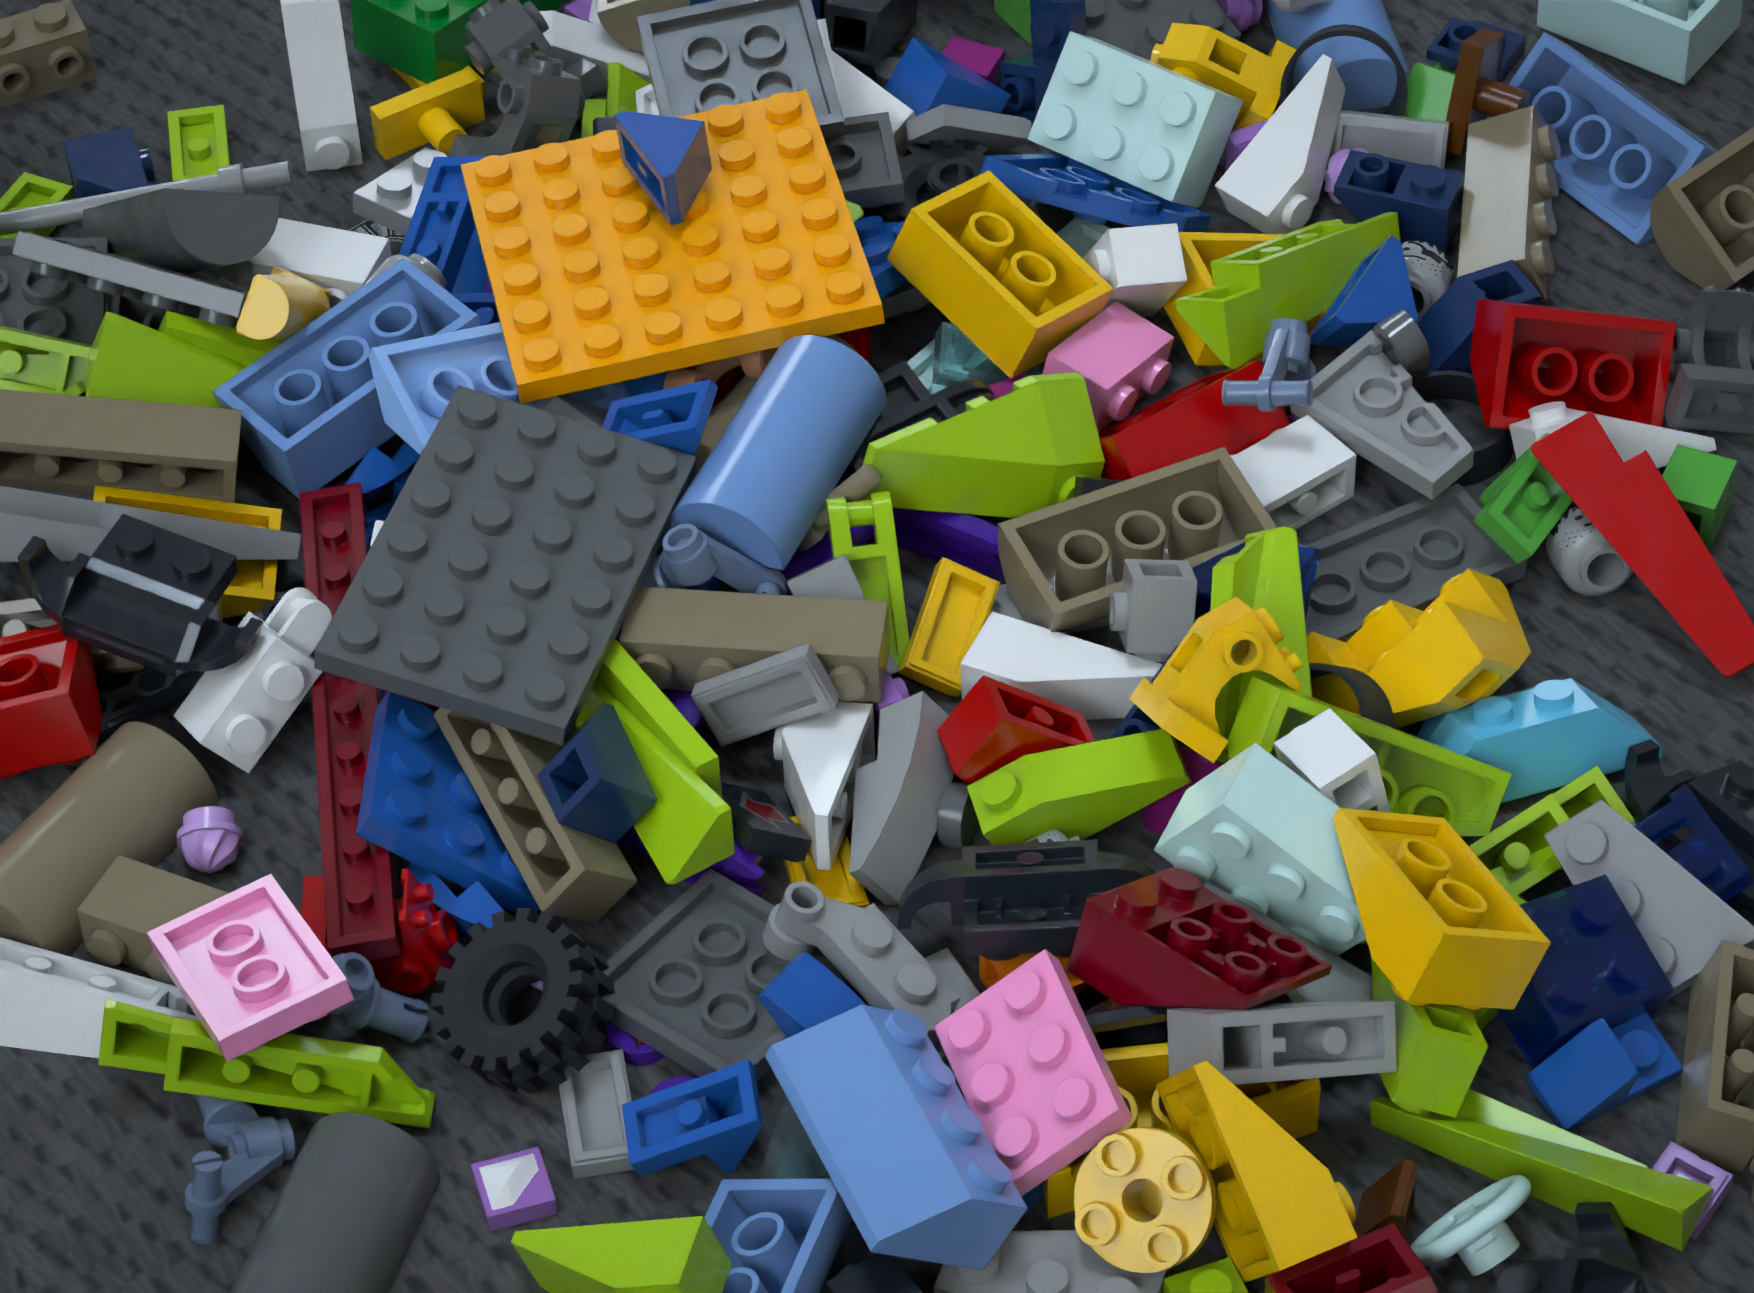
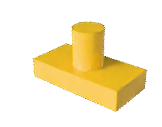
M471 67L369 107L375 148L385 160L430 143L436 150L446 154L447 157H451L449 152L456 135H468L463 128L485 120L481 79Z

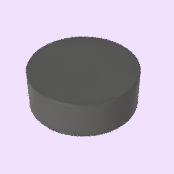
M955 781L946 788L942 796L937 816V835L943 846L956 849L971 846L980 827L967 786L970 785L968 783Z

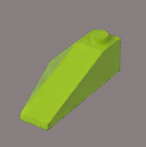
M1078 372L1030 375L1013 382V392L992 401L987 400L984 396L970 400L965 403L966 412L937 423L934 419L928 418L869 443L863 465L868 464L875 467L881 475V484L871 493L889 491L892 508L1016 518L1074 498L1076 476L1100 478L1105 459L1085 378ZM869 494L862 500H869Z

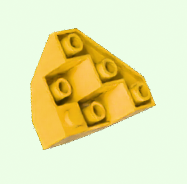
M1470 568L1464 573L1449 579L1441 587L1439 597L1424 611L1390 600L1385 605L1371 611L1364 618L1362 628L1347 642L1313 631L1307 636L1309 663H1323L1353 668L1365 673L1376 681L1390 702L1395 727L1397 728L1462 708L1479 699L1491 696L1520 668L1531 653L1504 584L1497 578ZM1332 673L1311 680L1312 698L1361 716L1359 704L1353 690L1341 677Z

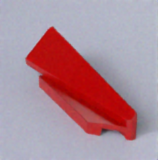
M1593 411L1584 414L1534 442L1531 446V452L1718 671L1725 677H1734L1754 666V624L1647 450L1623 462Z

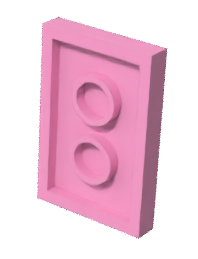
M272 874L147 932L155 955L226 1061L246 1052L259 1049L266 1042L305 1023L318 1020L326 1016L330 1011L354 1000L347 978Z
M1046 949L934 1026L969 1108L981 1120L983 1132L1000 1161L1010 1170L1012 1182L1020 1196H1023L1096 1146L1104 1137L1112 1135L1133 1120L1059 959Z

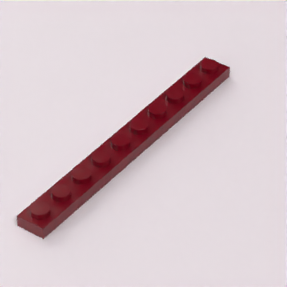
M361 482L299 493L305 588L311 591L319 601L330 609L332 618L369 551L366 499ZM314 649V651L311 653V656H312L314 659H315V649ZM322 671L312 685V704L329 955L332 958L341 953L354 952L364 956L368 961L401 955L393 853L356 835L376 707L381 702L380 689Z

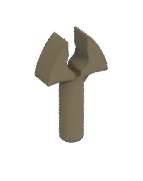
M863 465L831 491L828 498L845 496L846 503L861 501L881 484V475L872 465ZM825 504L797 549L800 552L815 545L827 532L828 524Z

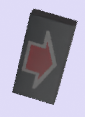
M721 782L722 799L732 811L734 839L746 852L797 863L805 861L812 840L764 791Z

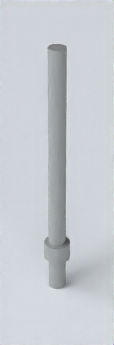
M289 161L245 169L243 164L239 163L218 167L217 174L0 212V236L18 233V231L26 232L82 222L84 209L163 188L249 194L250 191L293 184L292 169Z

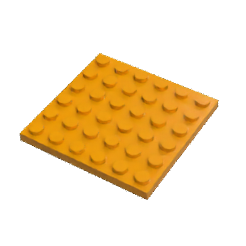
M807 89L792 93L781 92L769 98L737 105H721L709 111L677 117L704 121L712 170L684 220L672 226L622 163L617 130H606L594 136L562 143H546L530 150L502 156L491 155L479 161L461 164L464 184L521 404L779 347L786 340L796 336L814 335L825 337L885 323L882 302Z

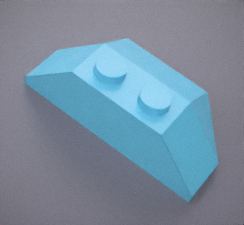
M1571 678L1547 680L1522 690L1479 699L1462 708L1425 719L1417 735L1420 739L1511 773L1512 775L1501 803L1568 785L1597 765L1604 775L1625 769L1628 748L1652 739L1660 746L1659 759L1663 758L1661 745L1634 717Z

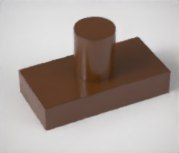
M1484 27L1462 42L1446 121L1450 122L1447 148L1449 153L1459 156L1466 153L1469 124L1487 119L1488 115L1495 117L1528 107L1529 91L1495 81L1505 37L1504 33Z

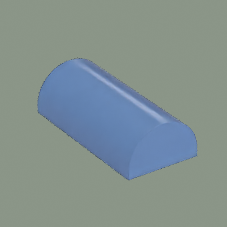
M1262 0L1277 40L1298 49L1304 40L1323 28L1341 24L1361 26L1374 31L1391 45L1404 69L1406 80L1408 79L1410 70L1382 0H1332L1308 6L1306 11L1298 13L1282 11L1275 7L1273 1ZM1352 36L1331 37L1313 44L1299 56L1294 69V88L1322 54L1333 60L1346 88L1341 110L1355 111L1389 106L1393 99L1397 83L1394 62L1380 47L1367 40Z
M802 335L783 342L672 512L671 525L668 531L681 524H693L710 538L764 567L784 570L824 506L825 499H828L830 492L835 488L888 402L883 383L873 367L854 350L829 338Z
M831 1178L722 1179L705 1215L706 1222L732 1262L722 1293H821L853 1220Z

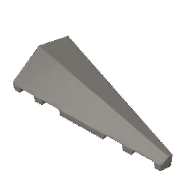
M0 486V562H18L19 554L33 536L45 539L50 551L61 561H73L78 553L91 557L122 514L236 555L237 560L298 559L302 535L298 533Z

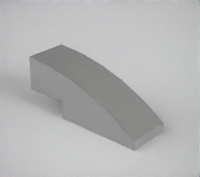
M924 691L880 709L877 760L857 768L855 772L849 874L884 905L899 904L905 888L918 872L937 830V816L942 796L946 788L952 783L954 772L948 765L949 757L937 732L949 715Z

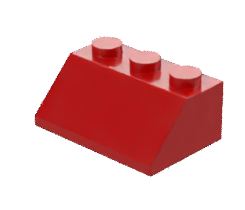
M1477 299L1470 363L1485 426L1510 429L1509 424L1530 418L1529 409L1545 403L1562 401L1565 402L1566 408L1585 412L1593 411L1595 414L1662 427L1676 322L1643 316Z
M1260 359L1245 363L1237 369L1229 368L1206 375L1124 418L1122 421L1099 431L1098 435L1105 459L1100 478L1128 480L1225 447L1231 456L1267 438L1275 430L1290 425L1282 406H1277L1274 412H1261L1258 406L1225 407L1223 404L1222 385L1224 380L1258 381L1264 368Z
M59 624L1 637L0 779L12 778L23 771L52 764H73L84 757L95 755L102 721V711L90 645L62 635V629Z

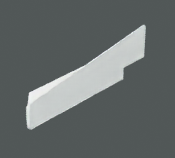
M0 937V1046L99 1058L106 1000L122 1002L171 1017L199 1021L197 1016L187 1014L188 1003L177 986Z

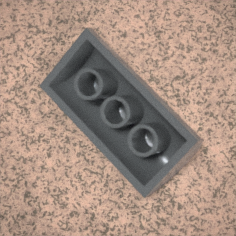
M163 188L84 209L85 238H108L109 253L186 275L238 264L257 255L268 244L275 232L279 218L280 196Z
M337 1113L318 1120L312 1127L230 1293H388L441 1180L439 1169L431 1154L421 1143L402 1129L375 1117L356 1113Z

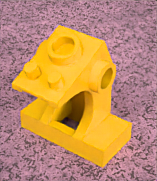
M1172 22L1164 44L1156 43L1154 45L1150 61L1244 100L1233 126L1235 131L1271 118L1280 97L1281 80L1285 67L1297 49L1277 40L1267 56L1210 26Z
M1234 597L1199 617L1153 683L1143 677L1129 699L1159 727L1214 763L1229 742L1220 734L1215 718V701L1221 688L1237 674L1249 671H1263L1273 675L1300 693L1303 687L1294 675V672L1303 667V664L1295 653H1290L1286 646L1280 649L1277 648L1276 644L1282 641L1284 636L1263 606L1254 611L1240 599Z

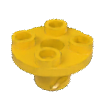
M1139 1127L1106 1136L1085 1158L1076 1178L1074 1209L1077 1234L1084 1243L1090 1245L1105 1261L1126 1271L1154 1273L1180 1265L1200 1249L1213 1226L1217 1202L1212 1174L1199 1152L1186 1140L1169 1131L1152 1127Z

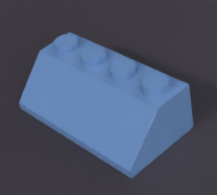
M1546 32L1542 34L1508 84L1529 91L1530 101L1528 107L1534 105L1544 126L1552 125L1556 131L1561 149L1560 158L1554 160V171L1558 187L1638 246L1654 239L1650 223V208L1656 193L1717 152L1712 146L1579 51Z
M404 257L216 388L213 394L221 408L242 410L240 435L264 469L300 500L299 493L319 490L361 460L372 446L377 448L396 435L384 423L368 357L372 347L481 326L475 312Z
M862 1004L771 1045L765 1057L869 1250L873 1253L984 1270L1025 1213L1027 1206L1012 1182L1010 1170L1000 1161L983 1132L981 1120L971 1111L958 1089L953 1072L943 1063L928 1037V1030L923 1021L904 1009L897 1008L892 1011Z

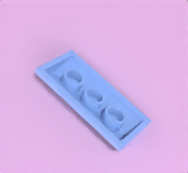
M500 322L372 347L368 354L384 423L419 455L423 452L458 385L520 403ZM623 382L566 394L607 411L611 401L628 397ZM538 400L523 404L534 407Z

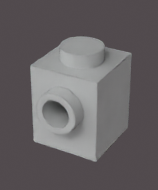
M1124 559L1122 591L1112 592L1109 624L1111 631H1118L1126 653H1134V656L1147 661L1165 662L1176 645L1181 643L1194 624L1198 581L1188 561Z

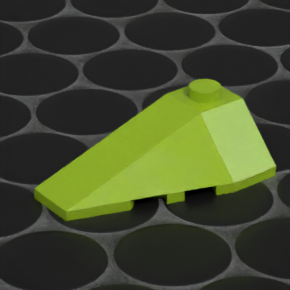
M1254 676L1251 677L1228 737V761L1254 743H1257L1278 759L1274 742L1289 734L1297 726L1305 724L1330 708L1376 753L1391 813L1445 818L1459 836H1485L1489 834L1510 781L1511 773Z

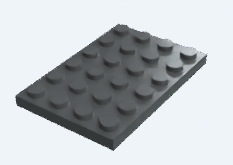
M458 385L316 647L314 668L564 746L662 544V540L671 525V514L695 476L697 456Z

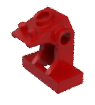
M402 869L401 881L404 894L403 898L397 901L401 955L369 960V963L373 968L374 978L378 980L381 988L395 990L402 994H418L426 990L427 987L439 983L435 978L440 966L451 970L453 957L448 954V951L456 941L459 942V935L456 923L446 912V909L439 910L432 903L434 890L431 884L425 883L421 885L409 869ZM304 876L301 916L329 953L323 876ZM330 1013L320 1019H330Z

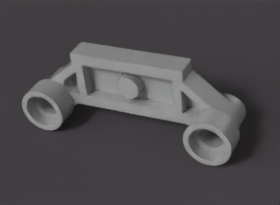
M798 881L790 884L785 890L781 903L774 906L769 913L762 933L766 948L773 955L792 961L798 953L807 952L811 955L815 946H817L870 1006L892 1011L897 1008L904 1009L920 1018L926 1025L927 1035L943 1063L952 1071L934 1026L955 1012L960 1000L958 994L874 903L861 908L824 897L821 890L811 883Z

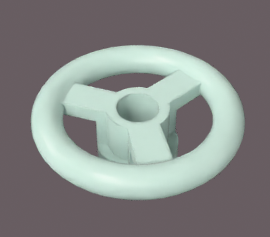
M1513 1175L1484 1188L1457 1205L1427 1228L1411 1245L1412 1250L1424 1267L1439 1263L1457 1253L1472 1276H1477L1490 1270L1505 1260L1520 1246V1242L1504 1220L1527 1200L1531 1192L1530 1181L1522 1175Z

